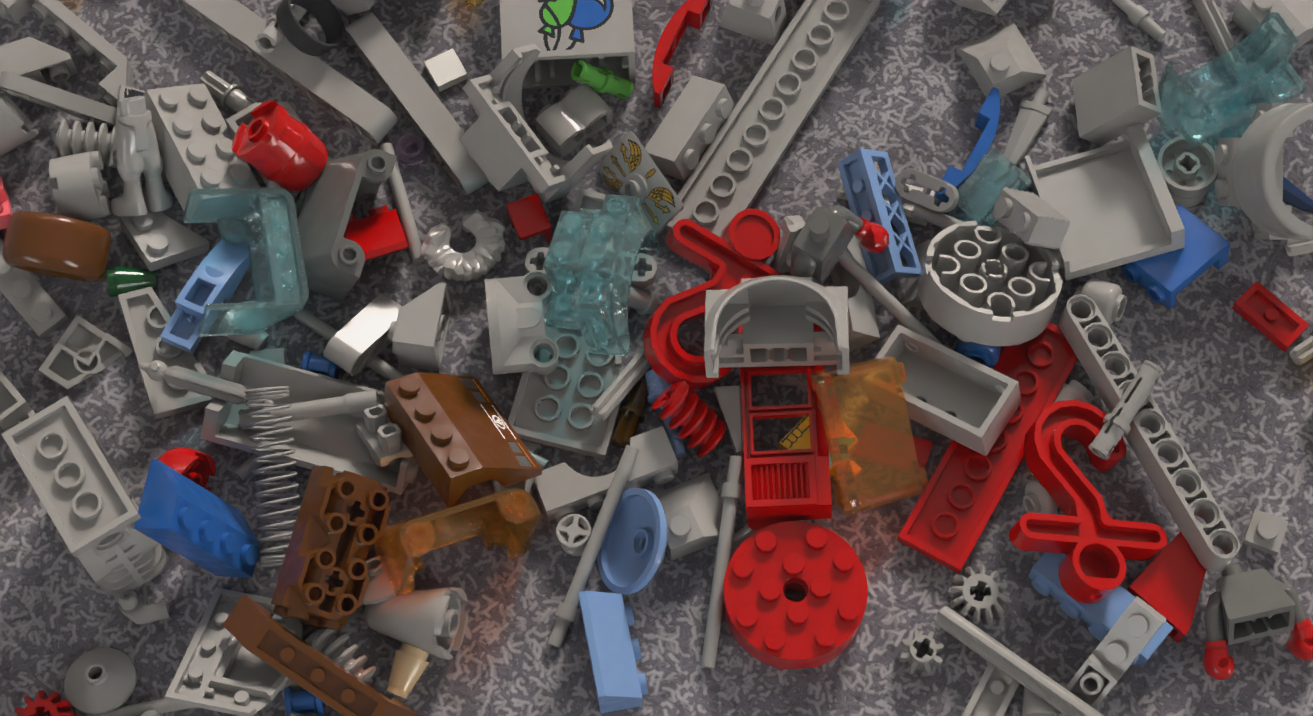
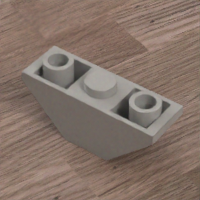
M26 37L0 46V76L2 71H6L47 84L50 82H64L71 75L78 74L77 68L68 52L34 38ZM0 90L1 98L5 97L6 95L10 96V94H7Z

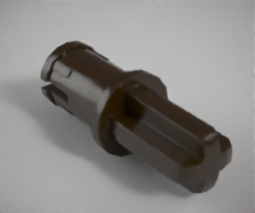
M638 381L629 391L624 406L619 408L620 418L612 436L613 444L616 447L625 449L626 445H630V438L635 436L639 423H643L645 420L644 411L649 394L648 386L644 382Z

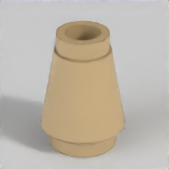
M402 643L400 650L395 651L387 691L407 699L409 692H411L429 664L426 662L429 653Z

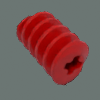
M686 381L673 383L656 398L652 409L663 407L659 414L661 420L670 416L673 417L668 424L671 430L680 425L682 426L677 434L680 439L691 435L686 445L689 449L700 445L696 452L698 458L706 456L722 441L726 431V423L722 419H717L715 411L708 409L707 403L704 400H699V395L694 390H689V385Z

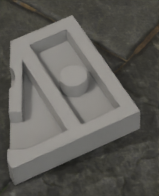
M147 210L145 215L120 217L122 230L150 272L209 251V241L161 212Z

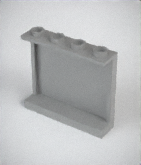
M1142 124L1128 127V140L1033 166L1030 155L1024 156L1025 170L1021 171V178L1025 190L1031 189L1034 194L1070 221V226L1060 248L1050 250L1060 265L1059 269H1061L1065 281L1184 248L1185 228Z

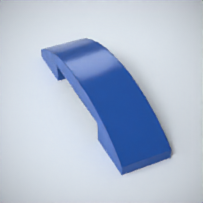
M992 87L978 113L975 127L983 130V133L964 168L961 171L949 165L942 178L943 181L955 186L959 195L973 182L990 154L1000 115L999 89ZM946 188L943 192L935 191L934 197L939 199L938 206L941 202L947 203L949 201V197L945 195Z

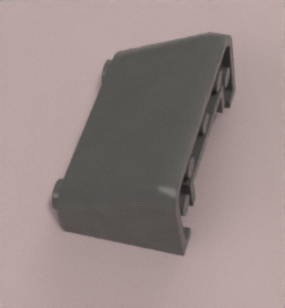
M373 149L326 162L318 178L307 188L283 262L282 272L289 283L335 300L343 301L360 278L365 262V254L362 247L358 243L343 237L352 208L355 207L358 200L363 196L376 197L380 184L390 177L397 159L396 155Z

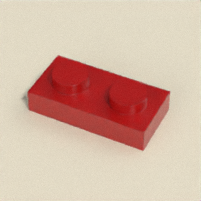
M1258 281L1232 307L1234 311L1284 352L1309 327L1305 320Z

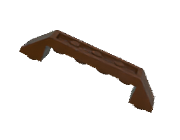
M245 594L223 624L248 651L343 716H422L396 697H393L391 700L281 626L272 619L274 614Z

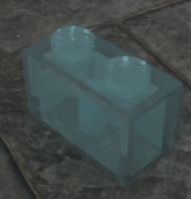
M995 148L979 160L977 169L956 188L959 194L957 206L981 226L994 227L996 222H998L995 218H992V212L1003 188L1008 187L1009 189L1025 191L1033 181Z

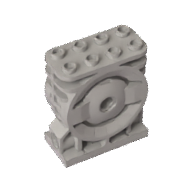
M68 396L2 433L4 440L74 557H78L96 583L98 582L108 594L119 596L123 591H133L164 571L167 565V555L160 543L134 529L135 522L141 519L138 513L139 507L97 439L84 424Z

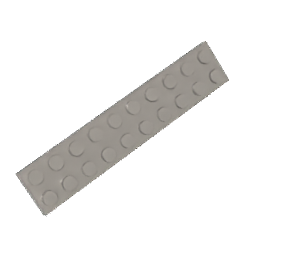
M805 0L678 193L677 196L684 204V209L664 227L666 231L669 232L677 221L689 219L720 237L721 231L738 212L750 209L879 8L881 0Z

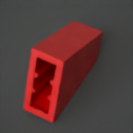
M1180 531L1135 579L1127 591L1135 597L1138 596L1166 618V622L1174 627L1169 636L1179 643L1190 630L1207 569L1200 564Z

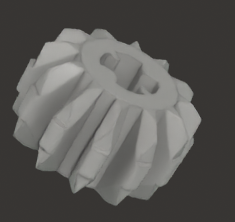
M984 565L979 566L977 574H975L971 567H966L964 569V576L956 574L952 580L955 586L948 589V596L954 598L950 602L949 607L952 610L962 609L959 615L965 619L967 615L972 616L971 623L975 626L978 625L980 617H982L986 625L992 624L993 616L1001 618L1005 612L1002 606L1007 605L1009 602V596L1003 594L1008 587L1007 582H995L999 575L998 571H993L990 576L985 575L986 568ZM975 590L983 592L981 597H984L982 601L974 599L976 596L974 594Z

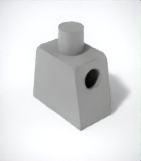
M729 0L719 26L775 46L788 21L784 0Z

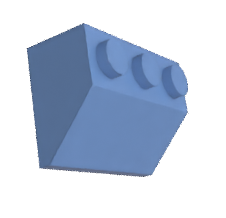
M586 590L578 592L600 714L643 706L642 695L648 694L645 673L638 674L635 660H641L642 658L638 638L631 639L629 626L635 625L631 604L624 605L623 596L619 593Z

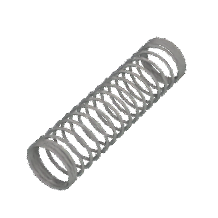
M290 387L257 388L244 391L245 400L248 401L245 405L248 407H273L253 411L246 415L248 418L271 419L249 424L247 426L249 429L274 430L251 435L248 439L251 441H278L253 446L249 450L252 452H281L251 459V462L257 464L284 463L252 471L254 475H283L253 482L255 486H286L255 493L254 496L289 497L259 503L255 507L258 509L292 508L258 515L256 517L258 520H291L257 528L258 531H293L294 527H274L296 523L298 516L275 515L300 510L301 507L299 505H272L296 500L300 497L299 494H268L297 488L299 486L298 483H265L294 477L298 474L295 471H267L295 465L297 463L295 460H263L293 454L296 450L260 449L291 443L295 439L291 437L257 438L292 431L294 429L292 426H259L290 420L292 418L291 415H256L287 409L292 405L253 404L289 397ZM293 532L260 538L258 541L261 543L290 542V539L277 538L292 536ZM289 544L260 550L261 554H273L261 556L260 562L262 564L260 566H282L287 550L281 549L288 548Z

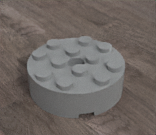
M966 221L943 229L932 239L920 274L918 293L921 303L930 318L948 332L956 335L961 341L988 346H1017L1034 339L1049 325L1061 292L1063 280H1061L1058 271L1060 265L1048 248L1025 244L1024 241H1021L1014 233L996 222L995 227L977 226L976 221Z

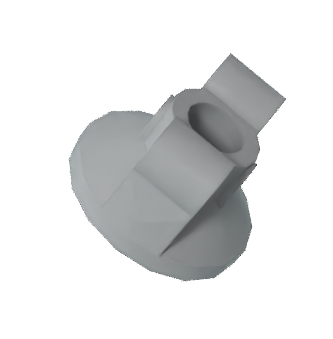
M534 270L525 276L484 279L493 375L529 371L539 375H547L556 370L559 363V348L554 340L545 336L543 307L549 304L552 299L553 283L550 276L543 271ZM540 283L547 290L542 295L534 296L530 294L528 288L532 284ZM545 349L553 354V358L547 363H540L534 358V355L537 351Z

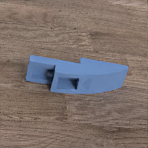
M231 232L227 234L203 259L175 300L177 308L160 335L162 341L193 355L223 302L229 303L256 257L259 245Z

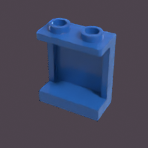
M1181 204L1177 205L1176 209L1185 228L1184 248L1121 265L1122 273L1128 281L1139 284L1146 290L1148 296L1154 302L1162 303L1168 309L1175 306L1176 295L1211 265L1219 270L1229 260L1230 243Z

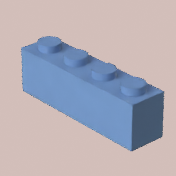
M1045 552L1032 567L1028 578L1032 580L1031 585L1043 596L1050 594L1061 603L1059 607L1067 616L1072 619L1080 618L1089 626L1088 631L1096 639L1102 641L1135 599V596L1119 585L1107 598L1099 603L1085 604L1078 602L1066 593L1061 586L1058 576L1059 565L1067 554ZM1165 621L1131 665L1136 663L1142 668L1174 627Z

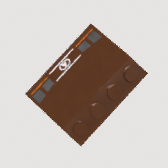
M416 372L386 382L384 407L388 411V419L391 423L399 426L402 431V440L447 507L454 505L468 487L495 479L503 487H507L542 475L541 467L477 377Z

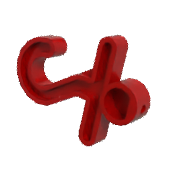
M745 209L738 212L721 231L720 237L689 219L677 221L667 233L666 244L673 252L710 273L709 281L666 298L647 320L643 334L644 353L653 371L667 383L672 385L678 381H686L689 385V390L705 389L719 382L733 368H719V378H706L704 356H694L684 351L677 340L678 327L705 316L706 290H729L740 284L741 279L783 275L765 264L778 249L781 239L780 229L775 219L767 212L759 209Z
M1078 400L1058 401L1045 408L1035 419L1025 434L1023 450L1029 470L1064 512V515L1026 513L1012 526L1009 531V538L1013 546L1020 550L1067 554L1059 565L1058 576L1061 586L1076 601L1094 604L1107 598L1122 583L1126 576L1127 565L1125 559L1139 561L1152 559L1167 544V535L1164 529L1157 524L1113 520L1107 513L1103 497L1063 450L1061 438L1069 437L1080 442L1087 450L1093 467L1099 471L1106 472L1113 469L1126 454L1123 436L1113 449L1108 460L1099 458L1089 450L1088 446L1093 442L1104 425L1103 418L1106 413L1089 403Z

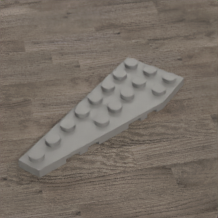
M579 188L561 245L562 249L615 252L611 195ZM557 259L556 266H555V272H560V269H559V260H560V259ZM576 259L570 260L565 265L566 271L571 274H577L584 268L583 263ZM604 262L599 266L598 270L605 276H611L616 273V264ZM553 283L552 299L549 304L543 307L545 336L554 340L558 345L559 363L556 370L547 375H539L532 371L522 373L508 419L509 424L520 439L606 460L619 416V408L623 400L604 421H599L593 416L590 408L622 372L618 303H615L613 300V292L616 287ZM542 349L535 353L534 358L540 363H547L552 360L553 354L548 350Z

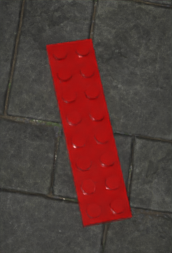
M1049 323L1046 329L1034 339L1017 346H1005L993 370L1018 381L1022 402L987 456L952 440L899 533L897 541L960 574L1025 456L1023 452L1025 434L1041 412L1054 403L1078 361L1076 354L1060 327Z

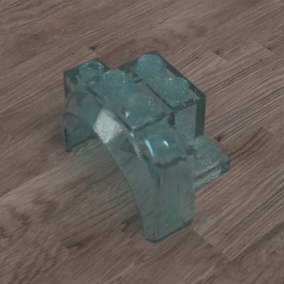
M1271 12L1266 15L1247 37L1234 47L1190 72L1178 76L1173 69V62H1168L1162 72L1158 85L1162 114L1158 115L1156 119L1167 135L1179 130L1192 149L1206 142L1215 151L1218 145V138H1241L1247 128L1253 123L1257 104L1286 103L1304 94L1307 86L1289 63V59L1299 40L1278 12Z
M606 194L601 210L581 208L580 212L561 211L543 264V268L553 288L544 318L547 327L580 330L590 353L626 356L631 351L628 329V304L636 259L639 250H652L657 254L661 253L657 232L646 218L639 196Z

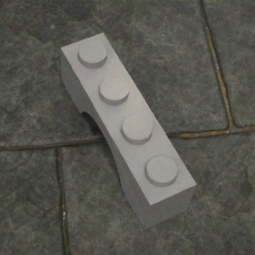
M853 236L845 250L867 270L859 240ZM837 262L830 274L834 287L848 286L849 349L854 350L880 338L872 294Z
M660 426L630 438V446L639 449V453L623 492L630 488H641L653 482L655 485H663L670 482L674 478V474L678 473V461L664 427ZM565 462L542 470V475L532 479L548 522L554 519L559 522L563 517L576 514L575 511L589 507L590 510L601 508L616 470L608 475L589 477L577 473Z

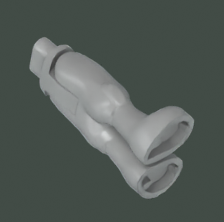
M144 96L119 99L120 113L116 114V120L119 122L116 124L115 141L118 160L117 169L119 176L123 180V195L112 199L111 214L116 216H140L147 214V210L152 212L164 211L173 205L171 193L165 190L161 177L163 158L159 152L155 129L151 121V111L146 110ZM141 173L145 177L146 190L144 193L142 192L140 181Z

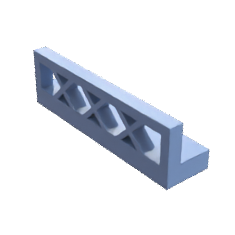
M860 148L837 163L851 212L858 217H863L870 222L883 226L889 234L890 242L887 249L882 253H873L861 248L867 271L881 285L896 277L917 278L922 270L901 197L896 190V180L888 152ZM873 161L878 162L881 174L875 169ZM882 192L888 197L890 205L884 200ZM890 222L897 228L899 236L892 230ZM899 253L906 259L908 267L902 265Z

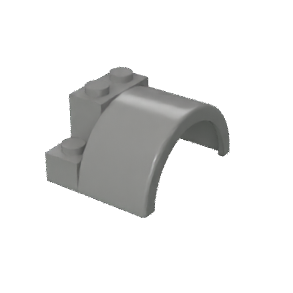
M1313 102L1257 104L1253 123L1247 128L1241 138H1218V145L1215 149L1218 179L1214 185L1217 205L1241 206L1244 213L1251 220L1252 229L1255 232L1254 239L1313 241V226L1295 217L1290 212L1292 211V205H1285L1282 201L1284 141L1286 138L1293 137V130L1313 118Z

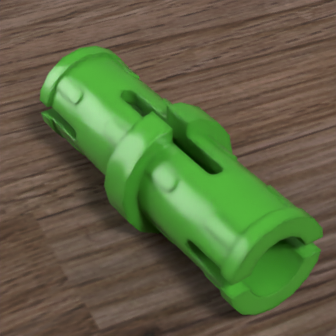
M578 60V63L575 62L571 69L573 80L591 86L595 92L609 93L622 100H626V97L629 98L632 94V81L613 74L612 70L607 67L599 68L583 60Z

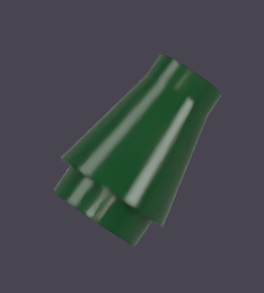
M115 266V270H107L109 297H117L119 294L152 287L153 290L157 289L155 270L150 272L146 269Z

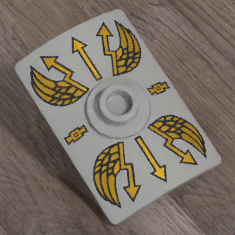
M632 131L627 132L607 153L598 172L650 247L654 245L664 227L684 209V204Z

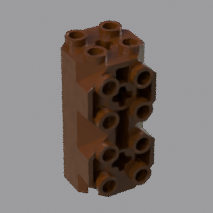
M313 466L271 605L274 606L273 614L277 616L305 620L304 624L319 629L324 627L340 631L341 626H346L349 615L362 606L370 579L368 566L365 561L370 545L383 536L390 512L389 497L386 493L387 488L381 486V483L345 470L343 473H336L335 476L332 475L333 467Z

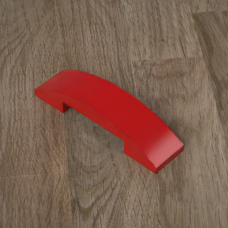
M687 0L674 13L662 32L655 51L652 69L653 101L655 107L661 108L674 82V67L668 64L687 26L700 30L713 0Z

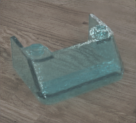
M282 188L190 189L183 222H217L219 234L224 241L232 245H248L256 301L206 304L198 329L199 337L256 334L303 310L309 297V288L293 196Z

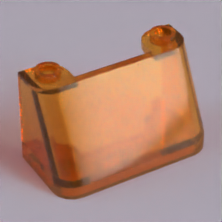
M891 355L850 364V374L837 375V367L809 373L813 391L816 390L818 400L821 399L817 404L818 409L821 410L833 467V481L840 488L834 494L837 508L844 516L922 494L923 486L928 485L924 465H918L902 383L907 382L903 362L897 363L895 357Z
M513 488L484 493L456 502L449 507L443 506L387 524L383 536L375 542V549L396 596L413 591L415 586L414 575L416 572L422 571L424 567L422 555L455 542L481 535L487 549L493 548L494 545L501 546L508 550L510 559L526 554L541 512L531 494L523 489Z

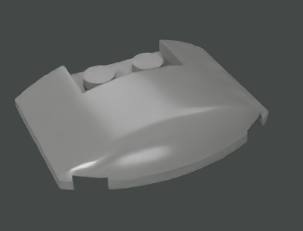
M216 588L166 692L165 701L237 716H253L266 707L281 691L289 678L248 651L223 624L244 594L273 614L272 598ZM274 614L272 618L274 621L302 639L303 628L299 619H288Z

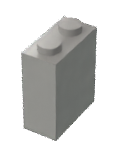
M1129 46L1072 79L1079 137L1102 146L1127 133L1128 127L1143 124L1162 114L1154 55L1136 47Z

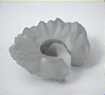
M476 209L471 214L463 215L461 220L463 230L466 233L471 232L476 238L474 248L466 253H458L450 247L452 230L445 223L441 222L439 225L430 228L420 247L421 255L437 274H444L449 280L462 281L464 279L470 281L474 278L479 279L481 276L487 275L489 270H493L496 262L501 261V252L505 250L503 232L506 229L498 219L488 217L487 213H482Z

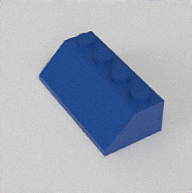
M152 459L138 510L141 519L135 522L134 529L216 576L253 577L255 565L259 558L260 542L241 511L161 461Z

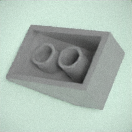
M1239 0L1231 18L1273 65L1313 39V0Z

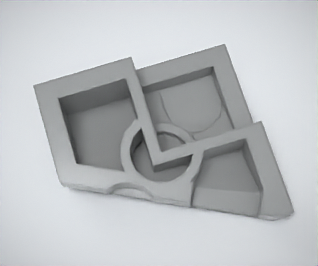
M76 315L37 372L68 390L104 370L122 354L124 357L129 356L133 349Z

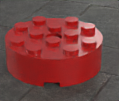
M785 521L771 524L750 535L737 548L730 559L723 588V607L727 625L739 645L755 659L767 665L786 670L821 666L839 656L851 644L859 631L868 597L866 574L855 551L835 532L818 524L804 521ZM789 591H798L802 593L804 599L799 602H793L787 599L785 594Z

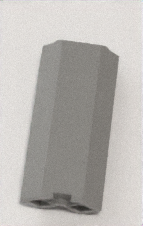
M235 350L222 363L220 373L221 379L241 384L248 390L278 386L290 387V396L271 400L274 404H293L340 397L348 393L375 390ZM378 390L380 404L384 406L385 392ZM213 398L205 408L201 439L261 456L281 453L252 452L249 450L253 446L278 441H251L248 439L251 435L274 430H242L239 422V410L249 408L245 403L236 405ZM363 412L277 423L273 426H292L294 429L288 432L257 437H291L295 439L291 443L260 448L296 450L293 454L271 459L297 461L296 466L311 470L313 466L333 467L332 475L335 476L336 473H343L344 470L378 481L381 483V486L387 488V491L402 495L408 483L414 484L419 469V464L416 463L414 456L409 458L399 457L393 466L380 467L372 461L370 451L356 432L355 423L364 421Z

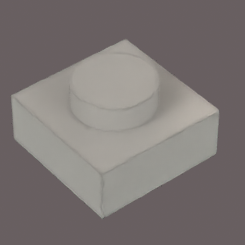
M1254 509L1242 544L1276 556L1279 553L1289 521Z

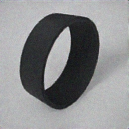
M283 0L279 4L276 12L279 27L288 41L301 52L311 56H321L344 41V22L330 0ZM291 4L303 7L316 18L324 31L326 43L315 39L302 28L294 16Z

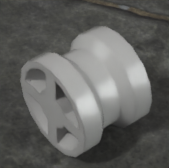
M570 514L559 521L556 527V535L562 549L567 554L582 556L592 529L589 521L584 516ZM579 536H583V538H580L575 542L576 538H578Z

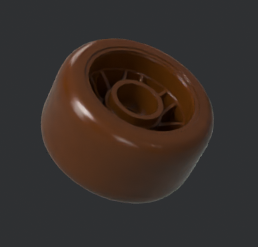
M16 211L8 221L2 257L7 265L24 271L83 282H98L103 278L106 271L111 247V234L102 226L68 216L35 211Z

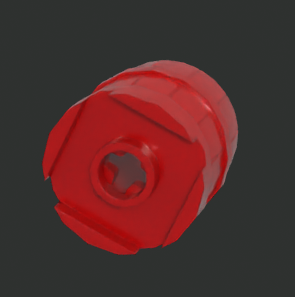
M274 100L261 103L251 111L250 114L254 118L248 126L243 122L239 126L233 138L232 151L243 162L254 166L266 179L277 183L288 191H302L318 178L325 167L328 158L325 144L305 123L290 116L287 109L282 105H279Z

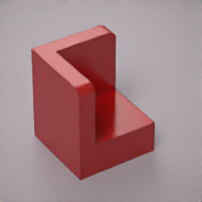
M538 193L506 204L508 219L512 229L515 228L520 240H525L542 233L546 242L553 240L552 228Z

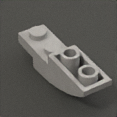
M1136 596L1065 689L1096 710L1163 625L1166 618ZM1055 708L1057 716H1066Z

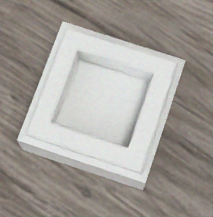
M453 48L424 61L425 68L439 92L468 79L467 72Z

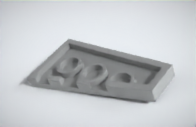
M147 287L119 294L118 301L154 420L208 406L213 400L212 397L171 386L165 379L154 381L149 378L145 371L140 369L141 363H151L152 361L160 360L167 367L180 366L207 374L194 355L162 341L160 335L171 317L153 288Z

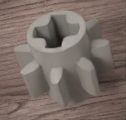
M916 629L913 632L912 641L902 640L900 646L908 652L900 655L899 661H908L911 666L909 674L912 675L917 669L923 670L924 674L929 676L931 664L937 667L941 666L943 660L936 656V653H940L943 650L944 644L935 643L932 639L934 632L931 631L926 636L920 635ZM924 647L927 649V653L922 659L916 656L917 651Z

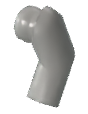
M132 590L123 591L118 597L119 610L135 624L143 625L170 618L167 601L148 605L137 597L136 592Z

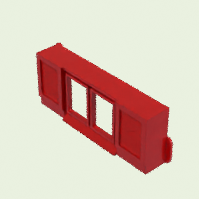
M814 323V332H822L821 327ZM743 325L738 327V334H743ZM824 365L740 367L745 502L748 527L752 530H760L771 524L785 521L832 519ZM792 373L807 374L808 404L752 407L751 376ZM809 417L811 449L754 451L753 419Z

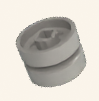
M1179 136L1167 141L1160 149L1156 159L1175 206L1181 204L1187 208L1199 204L1209 193L1218 174L1214 149L1202 139L1193 136Z

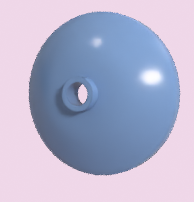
M630 488L622 493L597 555L600 576L608 589L615 593L630 595L644 588L656 575L665 555L668 539L667 518L660 500L649 490Z

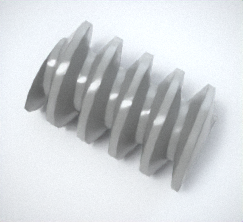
M62 119L56 134L55 152L57 158L88 151H99L103 164L109 166L110 154L114 145L115 125L112 133L108 132L106 123H102L99 131L96 132L94 122H88L86 130H83L82 122L76 120L73 129H70L68 119Z
M322 627L305 640L306 643L366 684L372 685L373 680L371 677L377 668L375 666L365 670L362 668L368 658L366 655L357 659L353 657L359 647L356 644L348 648L344 646L350 638L348 634L337 638L336 634L338 631Z

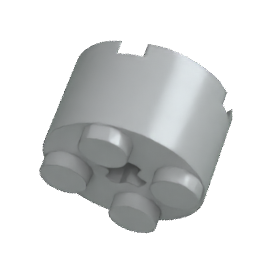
M88 151L50 159V179L57 178L55 179V189L52 192L59 215L82 221L112 215L109 198H112L111 185L108 178L102 179L100 170H103V161L99 151Z

